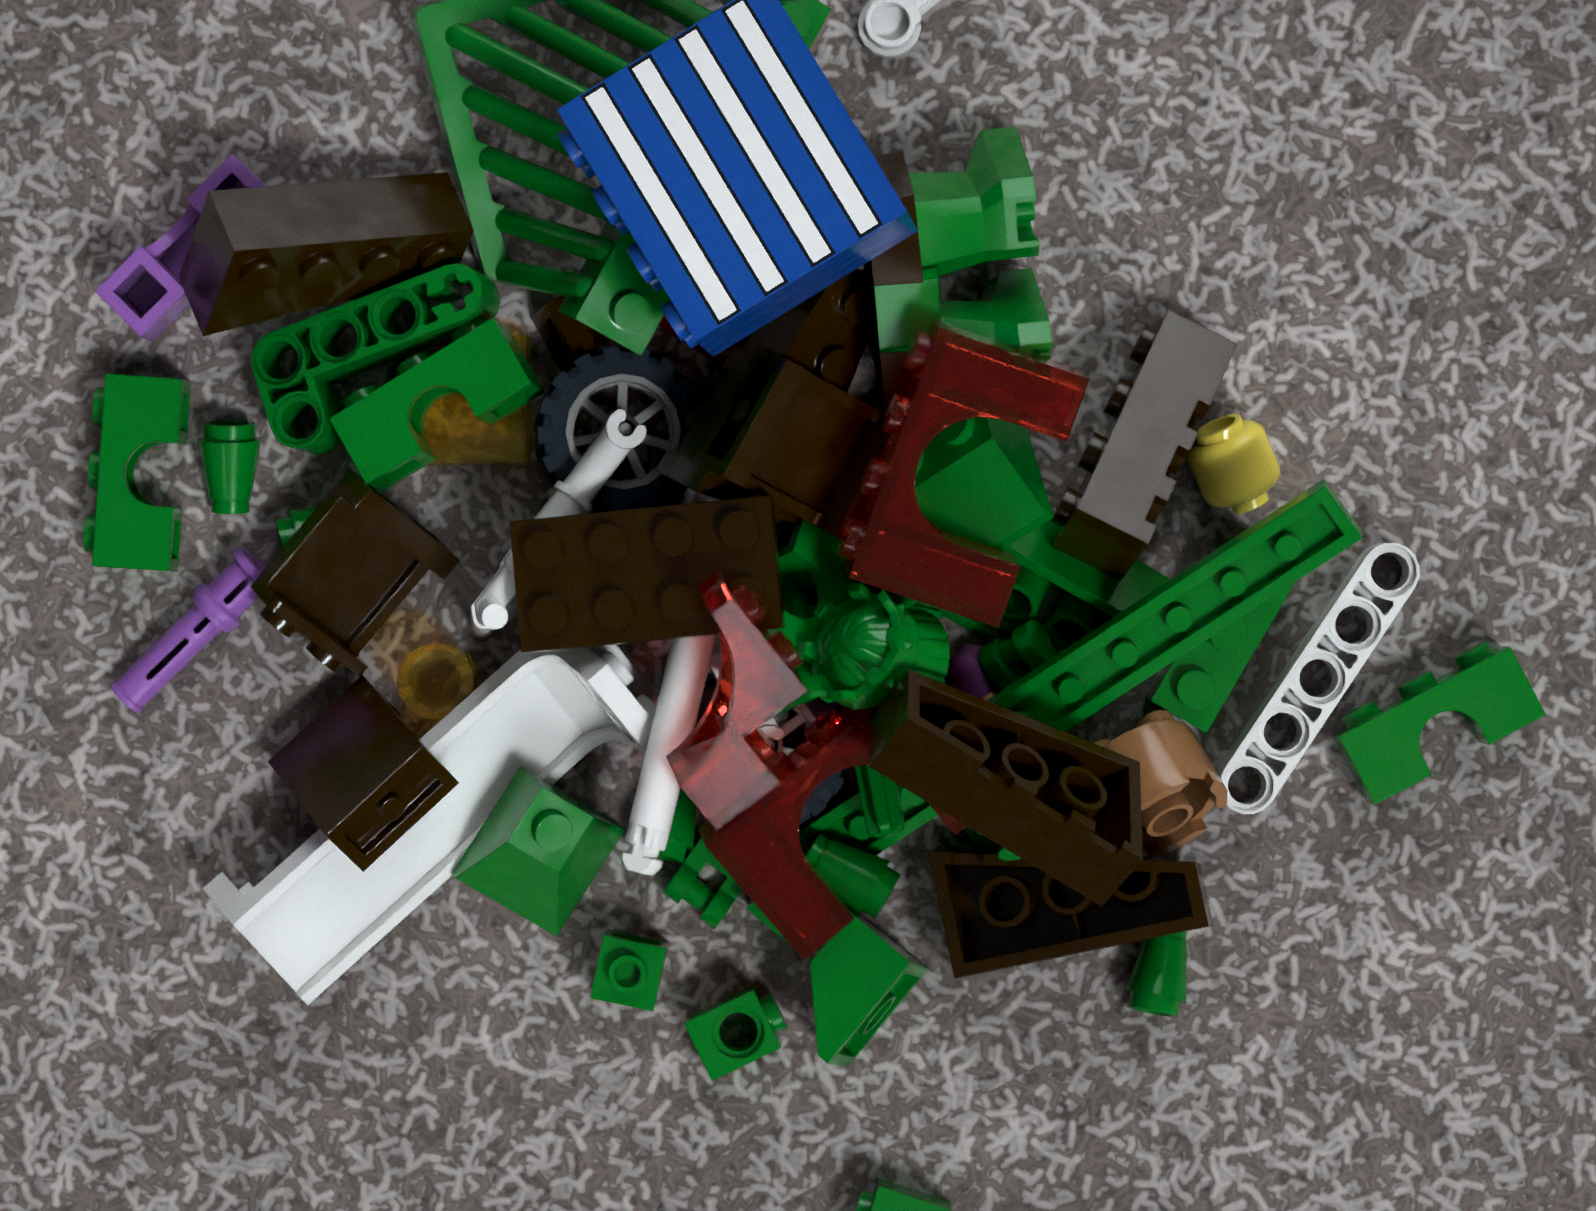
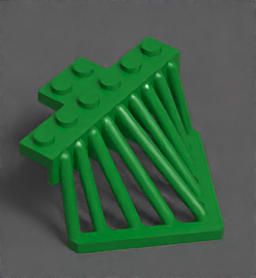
M438 0L417 6L411 12V23L458 197L474 229L470 241L479 272L505 285L565 297L558 312L642 356L664 316L660 306L670 301V298L664 288L656 292L650 282L646 283L631 260L626 248L636 241L630 231L622 235L616 225H611L591 192L595 188L477 141L468 110L476 112L570 157L557 133L567 127L482 88L459 75L452 48L563 105L589 90V88L464 24L490 18L508 30L536 42L604 79L631 63L524 8L548 0ZM553 0L566 12L580 17L645 53L652 51L672 38L603 0ZM638 0L687 28L713 13L692 0ZM721 0L723 6L732 1V0ZM779 0L808 49H810L831 8L818 0ZM485 171L605 221L606 224L600 235L493 202ZM501 232L586 259L580 271H567L511 260L507 256Z

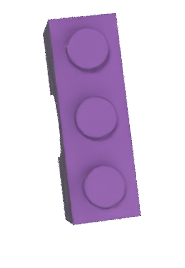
M231 154L186 199L190 204L181 218L153 244L147 247L140 246L95 292L141 338L154 342L190 306L178 276L208 192L265 187L266 185L240 159Z

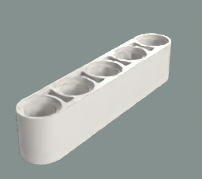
M1378 543L1366 548L1359 555L1218 766L1217 773L1227 790L1231 774L1243 766L1253 767L1261 779V787L1258 794L1246 802L1236 801L1228 790L1227 808L1241 814H1255L1264 810L1274 800L1415 589L1420 577V565L1415 554L1408 547L1398 543ZM1384 553L1393 555L1402 567V576L1399 583L1389 590L1380 588L1371 576V567L1374 560ZM1349 606L1358 608L1366 618L1364 635L1353 643L1343 641L1336 631L1338 614ZM1318 659L1329 667L1331 683L1324 693L1310 696L1302 689L1300 673L1308 662ZM1278 713L1288 714L1296 726V735L1293 741L1282 749L1272 748L1264 737L1266 722Z

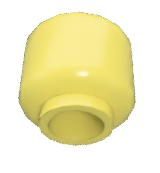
M1229 414L1214 419L1200 427L1195 439L1196 441L1193 443L1187 459L1206 503L1217 508L1232 507L1233 512L1236 514L1252 511L1265 504L1269 500L1267 491L1279 480L1281 472L1279 462L1263 426L1252 420H1243L1240 414Z

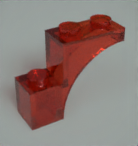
M719 571L697 586L711 616L716 622L719 633L721 660L716 688L710 704L699 723L688 737L666 756L680 788L716 830L781 784L769 761L777 755V752L759 727L808 691L796 669L804 663V659L782 630L771 636L760 623L767 614L745 584H741L734 590Z

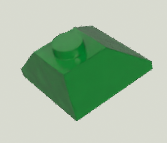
M520 766L452 872V876L551 934L558 936L625 829Z
M850 913L844 921L839 917L834 918L823 929L813 944L819 952L810 962L818 1056L827 1064L846 1067L851 1065L929 969L864 918Z

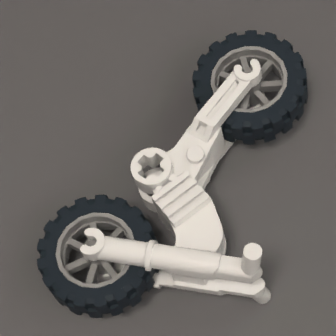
M610 346L591 354L587 353L566 367L545 392L535 419L536 456L546 473L545 478L550 484L551 489L547 493L550 496L549 500L534 519L667 506L680 497L688 487L656 471L657 466L648 474H645L634 448L640 444L665 451L664 455L668 450L675 454L691 429L686 424V421L699 402V398L696 395L698 390L688 376L685 378L676 369L678 366L665 357L659 358L650 354V351L647 349L640 356L627 348H620L619 346ZM616 387V411L609 416L594 404L589 397L601 390ZM628 387L643 392L654 400L652 405L634 418L627 415ZM580 408L601 424L597 433L574 437L575 420ZM661 410L667 424L668 440L647 435L646 427L641 424ZM590 445L583 455L580 456L576 448ZM626 458L635 479L625 481L609 479L623 459ZM512 548L500 562L497 573L471 606V630L477 637L486 638L490 636L495 630L505 626L508 621L506 608L516 596ZM733 633L716 635L683 775L688 787L686 789L692 799L699 803L707 811L708 815L735 829L750 832H776L797 827L809 818L815 817L822 812L831 797L837 794L843 784L844 779L842 777L845 766H849L851 748H848L846 717L842 718L838 708L839 703H828L817 697L812 702H806L792 708L791 710L796 715L779 727L768 707L719 676ZM724 721L736 742V748L716 751L717 735ZM803 723L808 735L809 753L783 747L782 738ZM739 757L742 763L747 765L737 786L726 777L719 761ZM781 757L806 763L799 778L789 787H787L778 767ZM765 766L777 793L760 795L747 792L758 768Z

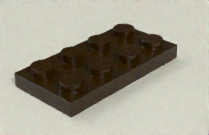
M771 495L510 521L521 653L785 628L774 498Z

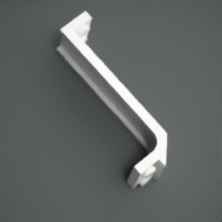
M617 645L535 653H521L520 649L419 739L451 772L459 784L364 872L319 829L255 887L247 882L238 890L226 875L221 872L203 890L235 928L253 945L299 997L309 1005L452 876V872L520 766L553 785L587 753L609 741H627L645 755L658 696Z

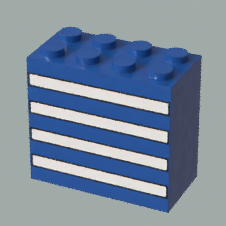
M732 0L556 109L567 126L557 135L577 168L581 167L588 179L596 175L601 183L600 186L591 191L611 225H616L622 235L630 231L636 241L627 247L626 251L646 283L650 282L656 292L664 288L669 296L670 301L660 307L681 341L685 340L690 349L699 344L713 357L918 232L908 211L779 0Z

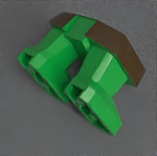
M1006 127L981 130L974 141L963 172L908 173L903 150L876 156L875 159L918 230L915 234L864 264V271L873 274L877 320L870 338L879 340L880 354H872L884 413H931L932 397L966 392L976 385L982 389L999 386L1022 403L1055 400L1056 386L1051 381L1047 366H1051L1050 349L1053 348L1050 321L1032 268L999 272L988 281L979 301H941V275L987 261L1039 256L1038 235H1034L1031 221L1035 220L1034 202L1036 201L1034 178L1017 128Z

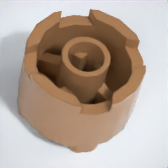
M1157 710L1147 714L1138 722L1136 728L1124 732L1114 740L1102 739L1094 742V744L1140 762L1142 844L1150 858L1159 857L1176 850L1201 835L1207 829L1202 818L1214 805L1224 809L1227 804L1228 790L1193 730L1185 722L1174 720L1169 710Z

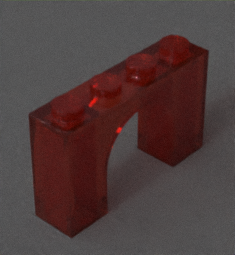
M932 319L927 334L917 331L909 348L905 369L913 371L905 396L895 394L889 404L882 431L891 435L882 459L872 456L868 463L860 489V494L868 496L860 521L853 518L849 519L840 541L838 556L846 558L844 568L850 579L999 628L1021 566L1013 554L947 532L932 523L922 513L915 492V476L919 460L928 444L938 433L956 422L976 417L1004 420L1067 442L1090 379L1080 369Z
M880 705L873 708L856 710L845 707L838 714L835 710L822 714L806 729L804 736L807 739L788 755L782 751L766 760L754 774L756 781L739 796L736 797L733 793H730L715 802L703 816L706 823L698 829L708 850L803 960L854 920V917L843 898L802 851L799 839L801 813L810 794L827 777L848 767L869 765L870 718ZM929 803L955 835L967 826Z

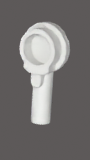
M869 0L861 10L858 19L859 38L864 47L874 55L883 58L900 57L909 52L917 43L921 31V16L941 0Z

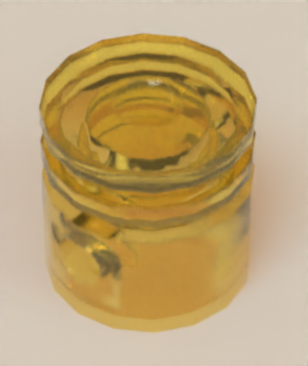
M445 642L422 645L410 652L400 665L397 676L399 696L405 706L417 716L430 720L443 719L480 685L478 666L472 656L458 645Z

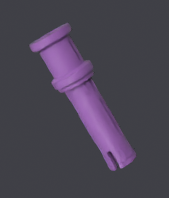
M241 545L232 552L234 560L209 585L201 583L194 590L195 594L192 596L194 604L118 680H114L111 683L112 691L128 708L136 713H140L144 706L182 671L221 630L228 633L230 630H236L242 624L240 616L259 598L250 586L266 568L248 549ZM243 580H246L232 595L228 596ZM205 617L208 618L201 626H197ZM184 638L187 639L154 673H150Z

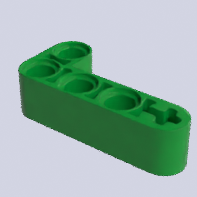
M457 263L445 265L277 329L260 338L253 348L251 365L271 430L276 439L287 447L314 455L326 454L335 449L341 442V439L329 418L342 411L334 384L451 340V334L467 322L478 318H484L485 321L495 318L501 303L500 293L495 283L486 275L468 266ZM467 285L473 288V292L464 297L466 307L462 309L451 304L463 297L462 286ZM432 299L437 300L443 304L436 306ZM413 304L416 313L415 322L410 330L398 335L395 329L396 315L404 306ZM354 326L357 333L356 345L349 354L340 357L337 351L338 337L343 330ZM295 348L299 359L297 369L291 376L283 379L279 369L281 358L287 351ZM314 408L318 417L317 427L312 435L302 439L298 429L300 417L308 409Z

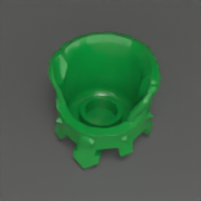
M862 582L849 584L848 593L851 596L850 599L837 607L823 601L814 612L824 623L815 642H801L798 652V658L811 664L812 674L809 672H798L792 691L809 698L820 697L828 703L837 702L847 708L856 710L881 705L908 670L945 684L944 678L948 675L950 664L948 662L950 660L949 642H947L949 639L942 623L932 613H928L920 608H905V604L897 605L884 590L879 594L873 593Z

